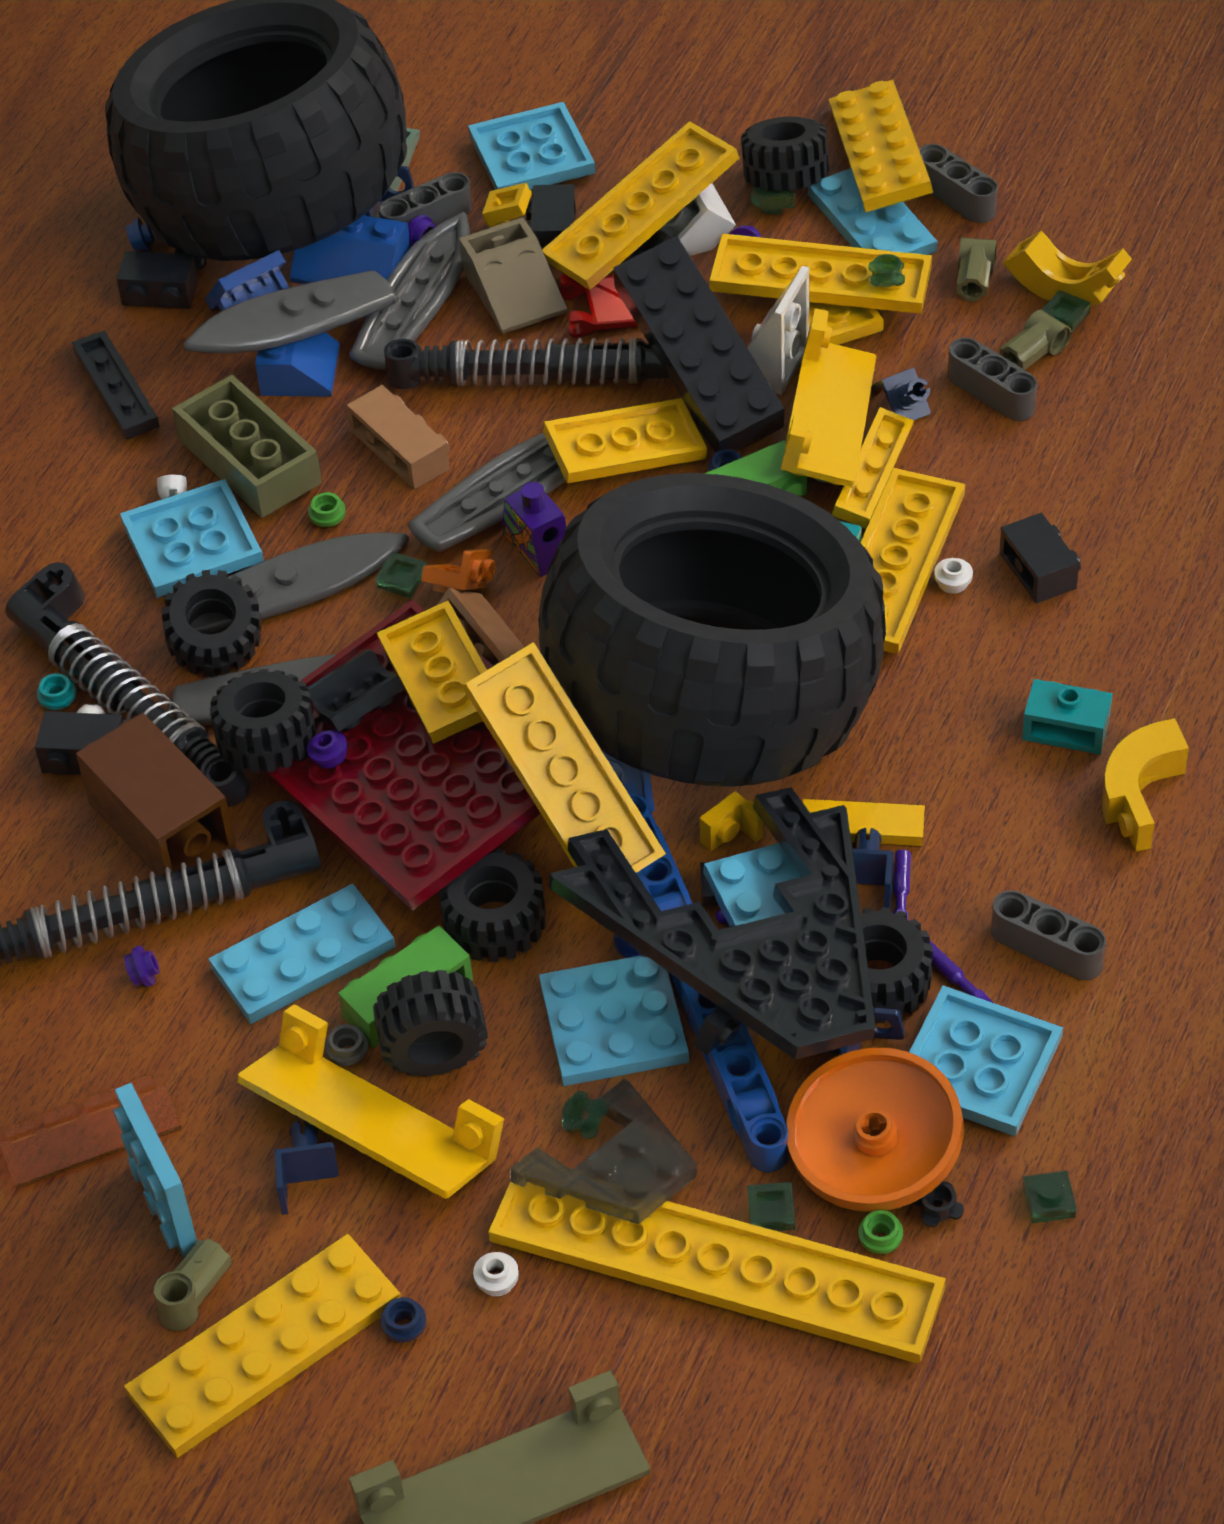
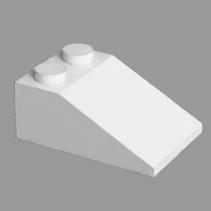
M802 266L772 306L762 324L755 326L752 340L747 347L774 392L780 395L783 394L802 361L809 331V267Z

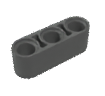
M926 144L922 146L919 151L931 181L933 193L930 194L973 222L985 223L993 220L997 210V182L939 144Z
M460 172L442 175L386 199L379 206V216L382 219L409 223L413 218L424 214L430 217L437 226L461 212H465L468 215L472 210L469 178Z
M964 337L952 341L949 345L948 378L953 384L1009 419L1023 421L1035 414L1038 382L1032 374L972 338Z
M1004 891L994 898L991 934L996 941L1080 980H1091L1101 974L1106 949V936L1102 930L1018 891Z

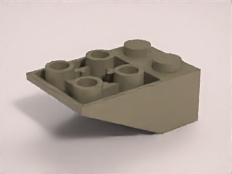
M524 217L459 238L463 272L502 334L567 313V307L538 239Z

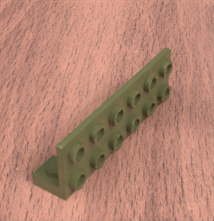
M609 1370L568 1387L571 1410L404 1480H401L394 1460L354 1475L349 1478L354 1504L363 1524H533L647 1476L650 1473V1466L621 1410L619 1385L612 1371Z

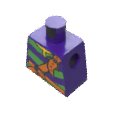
M529 482L523 485L520 491L506 497L504 500L503 535L540 577L546 575L557 547L564 537L567 528L563 512L544 492V487L540 483Z

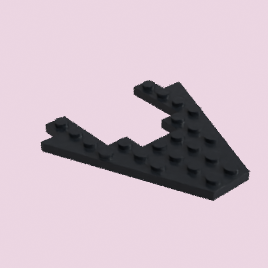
M792 787L755 795L754 810L802 877L776 883L774 886L773 897L785 914L720 930L715 926L700 902L661 911L607 829L569 838L567 851L578 867L550 873L549 887L552 891L633 946L639 955L653 960L796 1060L873 1039L876 1026L847 808L844 805L810 813Z

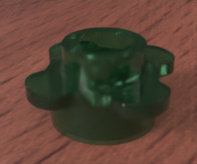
M879 255L868 265V269L872 272L870 284L873 286H900L905 282V276L901 272L904 269V263L895 255Z
M577 1091L563 1106L562 1126L564 1130L568 1132L578 1131L582 1134L583 1138L593 1139L598 1134V1125L602 1115L608 1110L607 1102L602 1098L594 1100L589 1098L586 1092ZM587 1111V1116H586V1118L583 1119V1116H584L585 1112Z

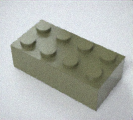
M234 375L226 377L172 408L178 440L221 480L226 479L230 489L261 518L322 483L317 451Z

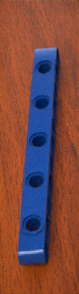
M629 794L666 853L636 874L661 911L693 904L660 828L656 825L647 802L639 795ZM668 972L694 1036L697 1038L705 1018L718 1006ZM742 1023L738 1033L727 1046L724 1047L719 1044L708 1055H705L703 1052L702 1055L736 1134L740 1137L750 1163L759 1171L775 1172L781 1169L788 1159V1129L781 1114L773 1087L747 1027ZM768 1142H769V1143H774V1144H773V1145H764L763 1143H768Z

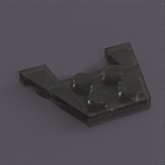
M623 1079L599 1098L598 1111L624 1127V1129L574 1169L568 1168L537 1147L510 1168V1181L522 1187H525L527 1182L544 1187L545 1194L559 1199L564 1195H569L586 1201V1208L639 1225L693 1180L697 1174V1163L632 1084Z

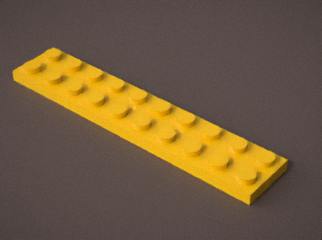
M519 1160L488 1232L489 1240L493 1243L917 1364L921 1363L946 1286V1278L522 1160Z

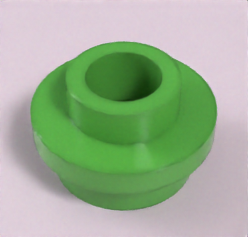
M325 492L316 495L312 499L308 513L310 520L315 525L330 527L337 525L344 519L346 509L345 504L336 494Z
M875 1210L861 1221L858 1228V1238L866 1250L875 1254H887L900 1246L903 1240V1227L891 1212ZM876 1232H884L888 1236L878 1237L873 1234H875Z

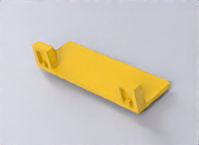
M815 308L805 342L780 470L791 472L797 476H808L828 481L834 485L853 487L857 476L876 355L829 343L833 327L826 326L829 311Z
M295 1004L284 1011L279 1046L238 1074L237 1082L445 1199L452 1196L493 1163L497 1157L504 1123L503 1117L468 1099L458 1107L455 1128L447 1126L325 1059L323 1052L328 1022Z

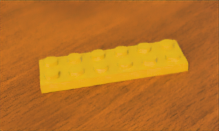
M893 80L886 82L877 81L869 87L856 91H844L836 97L829 98L831 111L865 212L933 193L929 175Z
M689 121L542 249L547 263L591 290L613 271V267L621 264L740 158L737 149Z
M722 234L709 280V288L713 292L779 298L800 268L805 266L809 267V302L922 314L932 267V255Z
M893 468L861 540V544L871 555L873 567L879 573L883 582L886 636L883 649L886 652L899 654L965 495V484L897 468Z
M534 642L462 686L574 867L578 866L567 851L569 838L605 829L609 831L636 873L666 854Z
M346 1234L124 1385L126 1394L176 1458H179L379 1319L388 1303L396 1298H400L401 1294L353 1238Z

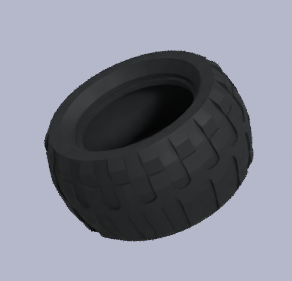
M232 0L190 15L153 36L128 58L109 90L110 95L104 109L107 120L106 130L109 153L124 195L135 211L140 214L148 228L153 230L159 241L169 247L203 259L219 261L260 259L280 250L281 254L306 247L337 233L358 220L379 202L398 175V170L407 154L404 96L394 64L364 16L335 0Z
M701 473L667 474L640 479L624 484L589 503L584 512L578 514L570 521L565 530L564 537L548 567L547 578L543 584L538 617L540 653L600 749L609 756L654 776L704 786L734 787L780 780L812 768L821 762L823 756L837 751L849 737L851 729L860 718L876 686L886 636L885 604L881 576L873 567V559L869 552L844 524L814 503L783 489L739 477Z

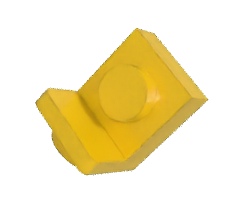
M527 183L490 191L482 212L484 222L488 227L498 226L525 215L532 195Z
M734 791L700 817V843L712 851L723 842L727 843L734 839L739 830H742L755 842L762 839L763 821L753 808L754 802L747 801Z

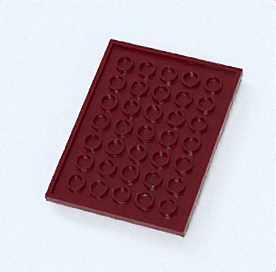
M414 600L409 601L301 681L308 688L366 649L374 651L384 669L397 675L380 643L377 632L426 610ZM478 653L487 670L493 667L490 662ZM403 689L395 694V700L389 705L380 709L374 708L362 716V722L356 727L347 731H339L345 736L348 744L346 757L341 764L332 768H322L310 759L308 752L305 751L306 756L300 761H292V765L287 768L279 767L273 772H267V770H260V772L293 802L297 803L309 817L413 911L541 813L484 721L433 744L408 694ZM312 706L316 735L323 731L334 730L322 723Z

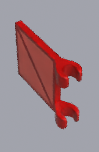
M566 274L560 275L559 282L562 287L559 288L563 300H570L585 293L590 314L583 311H572L569 313L568 318L571 324L568 326L570 336L578 338L594 330L638 326L615 289L614 275L606 276L591 290Z

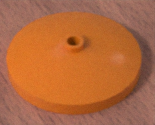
M893 1048L859 1049L842 1054L820 1066L798 1089L790 1105L786 1121L789 1153L794 1167L804 1183L814 1193L832 1204L863 1212H873L875 1210L888 1211L900 1208L921 1199L933 1191L954 1167L962 1148L964 1136L963 1116L959 1099L946 1076L936 1066L920 1056Z

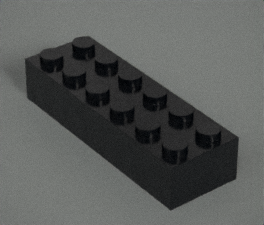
M678 236L613 267L616 291L715 453L725 449L737 452L784 428V406Z

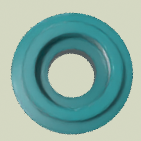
M53 673L45 676L40 681L37 689V698L40 705L46 709H63L75 700L76 688L67 676Z

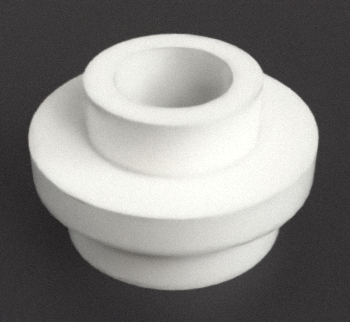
M947 558L936 565L934 578L943 591L947 593H960L971 583L973 569L965 560Z
M492 1252L482 1256L476 1262L473 1270L476 1285L490 1296L507 1294L515 1286L519 1277L516 1261L510 1255L502 1252ZM494 1269L503 1270L501 1273L496 1275L489 1273V1271Z

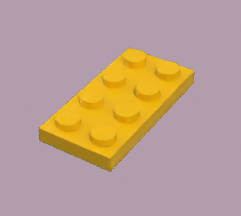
M682 398L545 421L543 428L545 438L567 484L706 459L708 449Z
M449 600L377 632L380 643L433 744L483 721L462 686L487 669Z

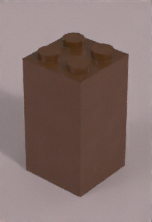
M144 713L122 723L115 730L89 743L85 748L76 753L89 804L156 876L165 874L166 867H169L172 872L181 869L182 862L187 867L197 864V858L205 862L212 860L213 853L217 857H222L223 850L236 848L226 797Z

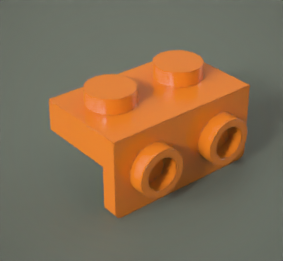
M488 549L464 551L461 567L451 564L423 566L421 581L433 583L432 590L445 593L448 588L464 591L486 588L487 582L492 581L495 573L496 564L495 560H492L493 551Z

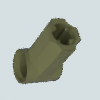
M961 238L956 294L961 295L965 301L977 302L980 298L987 296L990 272H994L997 240Z
M1037 310L1026 321L1023 331L1000 348L999 355L1025 370L1046 353L1051 355L1059 354L1067 346L1071 338V328L1043 310Z
M208 1238L204 1241L198 1240L173 1272L163 1274L157 1279L154 1285V1297L159 1320L167 1329L178 1331L192 1326L199 1316L198 1306L232 1265L230 1255L222 1249L220 1244Z

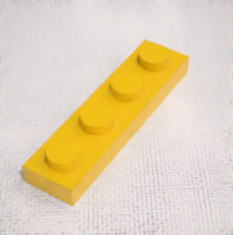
M879 408L861 447L855 484L853 487L843 486L834 506L832 516L867 529L891 471L911 431L914 420L884 408Z

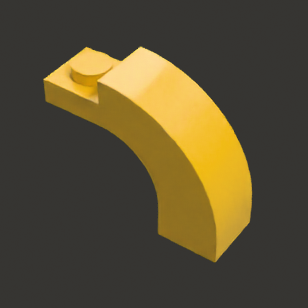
M1041 230L1019 242L1003 264L1024 287L1037 296L1065 307L1085 308L1102 303L1113 287L1125 276L1123 270L1132 258L1122 248L1098 262H1078L1061 253Z
M1175 718L1149 724L1129 734L1113 750L1106 765L1102 796L1103 816L1106 824L1119 822L1122 835L1130 838L1135 852L1151 849L1155 824L1141 794V790L1154 781L1182 775L1186 772L1189 747Z

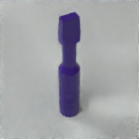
M902 849L895 852L893 892L896 895V910L893 913L896 914L898 911H902L907 914L908 920L906 899L910 893L911 853L908 850Z
M930 941L933 950L932 965L950 983L957 984L969 995L992 1002L982 989L978 990L964 977V972Z

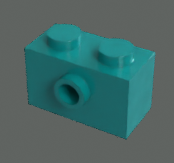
M1034 679L1024 713L1022 740L1101 755L1110 721L1113 693Z

